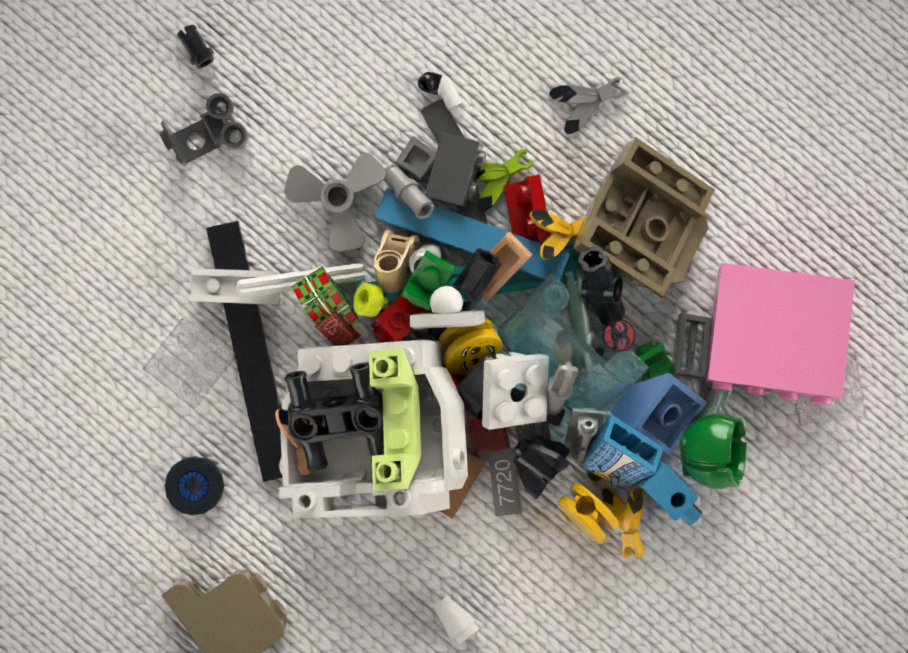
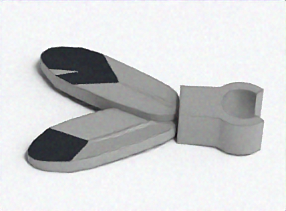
M615 77L608 84L597 88V90L570 85H562L550 90V97L557 102L579 104L566 120L565 133L569 135L579 131L594 114L600 102L623 97L626 90L623 89L621 93H614L611 90V85L619 83L621 78Z

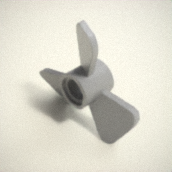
M365 153L357 158L345 181L332 180L324 184L307 169L296 165L289 171L284 194L290 202L294 203L322 202L323 206L333 214L329 234L330 248L336 252L356 250L364 246L365 236L350 213L355 205V193L384 181L386 171L371 154ZM335 190H343L347 193V200L341 206L330 204V195Z

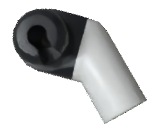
M426 72L419 77L417 83L419 89L423 92L441 96L448 111L462 104L452 80L448 76Z

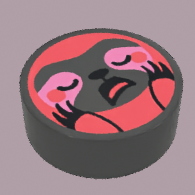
M626 320L618 321L613 326L605 325L602 331L603 343L612 351H625L635 341V330Z

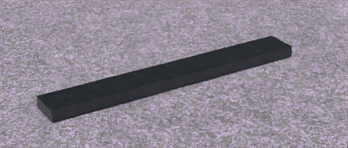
M239 221L206 228L215 269L250 271ZM223 303L262 480L266 482L283 478L279 469L282 457L281 432L275 416L276 410L281 409L259 306L258 304Z

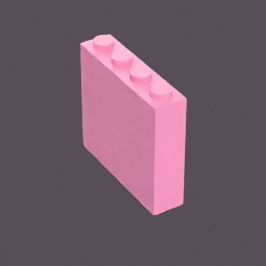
M722 263L718 269L707 376L704 383L712 384L713 390L732 392V387L745 389V394L763 397L765 392L778 393V399L787 401H798L799 396L812 398V404L831 406L832 401L842 399L855 280Z

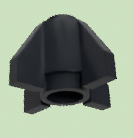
M524 437L512 451L516 455L513 463L517 468L525 491L534 499L539 498L546 485L558 472H561L570 464L566 459L570 450L564 444L557 441L532 437L528 440Z

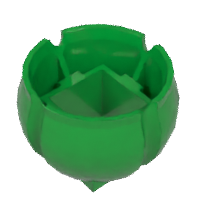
M715 413L705 415L690 423L680 438L683 476H691L692 479L702 486L711 489L739 486L740 482L737 480L743 479L747 456V442L741 440V437L746 435L743 420L728 414Z

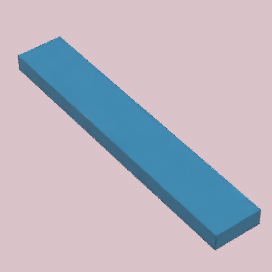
M388 188L375 215V220L469 255H473L478 248L491 251L508 233V231L435 205L431 215L425 219H418L407 204L400 203L395 197V191ZM511 233L533 254L517 272L558 287L570 254L561 251L554 258L543 260L540 256L541 243Z

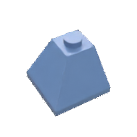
M668 373L629 386L610 413L662 446L663 451L670 456L680 443V438L689 424L696 421L708 403Z

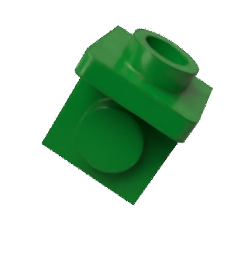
M426 250L403 290L402 296L407 298L414 306L431 311L430 299L432 294L439 287L446 285L455 266Z
M649 341L635 349L637 355L630 360L642 381L668 373L672 375L673 365L664 351L663 343L654 345L652 341Z

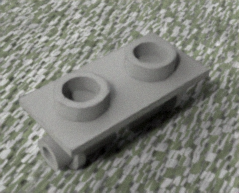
M592 408L572 409L564 445L571 446V458L575 463L583 464L592 438L603 426L606 411H597Z

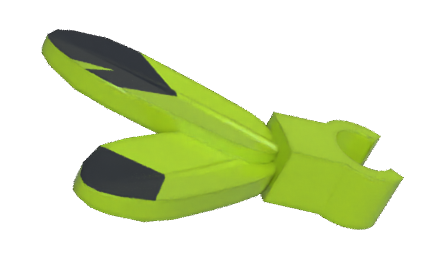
M526 149L517 151L515 156L504 164L485 163L482 171L477 170L474 182L489 181L478 200L480 212L488 211L497 203L504 191V185L508 184L510 180V174L513 176L522 170L532 168L534 165L532 160L526 165L519 163V157L527 154Z

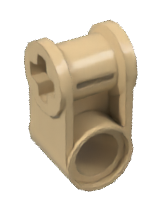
M391 230L384 232L380 247L373 261L377 285L381 287L383 292L396 293L406 285L411 271L409 259L415 251L420 249V237L418 235L406 237L395 235Z

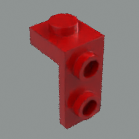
M401 295L373 320L370 325L374 329L372 334L379 343L402 341L413 329L410 327V315L431 313L432 310L428 311L424 308L416 307Z

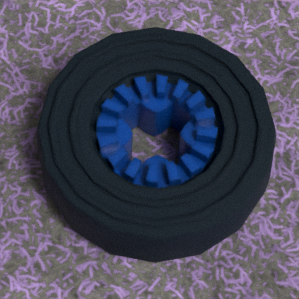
M194 456L184 458L172 466L167 473L164 487L166 497L172 507L183 514L194 516L205 514L218 504L223 495L224 481L222 473L214 463L206 458ZM193 477H197V481L203 485V488L197 491V495L192 494V489L186 487V483L191 482Z

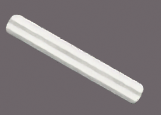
M361 263L324 268L336 284L358 282L365 279V270ZM314 270L242 279L237 282V293L240 298L293 291L291 286Z

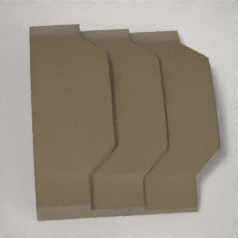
M635 137L626 144L596 193L578 232L574 249L581 253L589 250L592 246L603 248L605 255L609 257L613 270L630 281H636L662 298L669 285L684 281L691 261L709 229L705 210L715 189Z

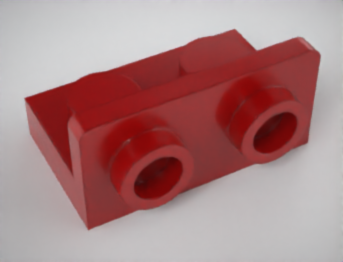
M540 174L527 176L523 181L505 184L503 189L512 233L543 244L551 235V232L538 227L530 218V213L534 210L547 211Z

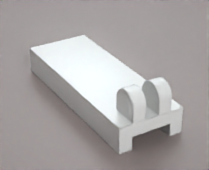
M191 268V295L189 301L280 305V293L240 298L237 293V282L242 279L278 275L281 272Z

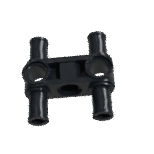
M369 362L357 363L349 368L356 394L314 399L311 398L305 371H294L284 377L292 402L288 408L290 415L288 431L303 446L308 471H320L328 465L322 441L364 436L367 438L371 463L372 456L384 455L383 398L379 390L370 386ZM365 410L374 411L377 417L369 416ZM301 418L309 419L312 425L304 423Z

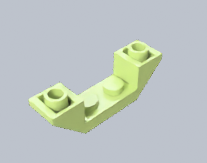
M403 349L369 352L370 386L382 389L384 455L372 456L373 491L408 489L421 458L419 386Z

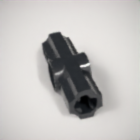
M592 246L589 250L581 252L577 261L583 276L581 295L583 299L591 300L595 314L600 319L602 325L613 326L614 323L623 320L626 312L621 299L623 278L621 275L613 273L609 257L605 255L603 248Z
M478 248L452 286L458 292H464L468 297V302L463 300L461 311H472L474 306L481 301L484 291L502 266L498 257L490 251ZM448 327L427 329L430 335L438 340Z

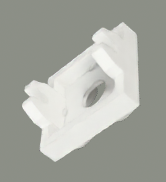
M508 352V356L499 353L496 354V359L484 361L483 427L490 430L546 421L549 356L542 353L524 355ZM523 383L526 387V394L521 401L514 402L511 399V390L516 384Z

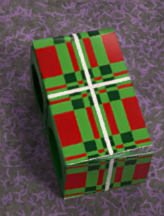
M323 266L318 267L291 286L301 306L307 305L303 309L329 341L338 336L343 327L349 329L360 322L349 300ZM327 323H329V324L326 326V328H329V327H331V328H330V329H327V330L324 329L325 325H326ZM336 326L335 333L331 335L328 331L330 330L333 333Z

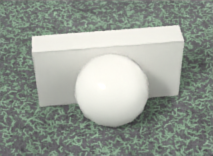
M443 286L435 290L431 296L430 307L433 313L410 315V327L419 329L477 326L485 322L484 310L461 311L463 305L461 294L453 287Z

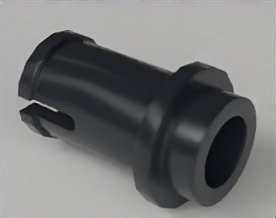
M189 25L184 27L187 32L186 34H184L183 30H180L177 36L191 57L190 63L196 65L198 69L211 64L214 61L212 56L214 51L212 48H207L196 26Z

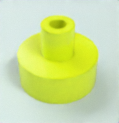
M362 283L356 290L354 309L358 315L375 317L381 309L385 310L387 308L388 298L383 296L380 286Z

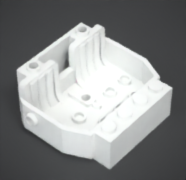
M411 340L298 349V370L306 372L311 398L314 399L356 394L349 370L352 365L369 362V352L403 349L419 386L421 458L408 489L373 491L371 455L366 437L360 436L322 441L328 461L327 467L323 470L312 472L311 475H301L297 468L298 460L295 451L297 448L280 429L282 457L279 469L283 475V487L279 488V498H292L293 519L409 516L450 509L449 491L463 488L468 477L464 402L447 368L442 367L441 341ZM289 390L281 408L288 411L289 404L292 403ZM365 410L369 416L377 417L374 411ZM399 492L405 494V503L398 502L397 495ZM362 493H372V495H375V504L334 505V497Z

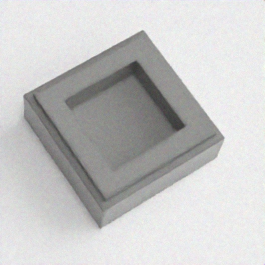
M412 137L395 161V164L422 182L433 166L436 151L415 137Z

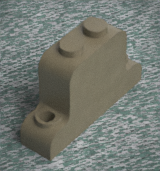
M248 570L234 572L207 593H204L195 581L182 580L161 595L203 653H262L277 642L286 630L287 622L285 617L288 614L285 608L277 599L271 600L266 593L268 587L258 573L253 575Z

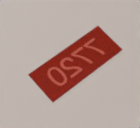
M336 310L314 326L334 346L350 345L361 336Z

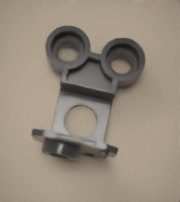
M223 93L211 95L206 102L207 112L200 115L202 120L176 133L171 131L166 122H161L163 131L159 132V135L168 150L173 148L177 160L182 165H188L187 163L221 147L223 143L232 150H239L247 144V130L240 123H228L227 121L234 111L233 102L227 95ZM219 103H225L227 106L226 111L222 114L216 113V106ZM194 131L202 132L206 139L205 145L199 150H193L187 144L188 135ZM233 132L241 133V139L237 143L230 141V135Z

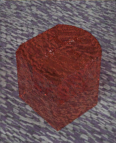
M476 417L467 419L474 455H483L510 448L506 427L489 430L482 426V419L478 420Z

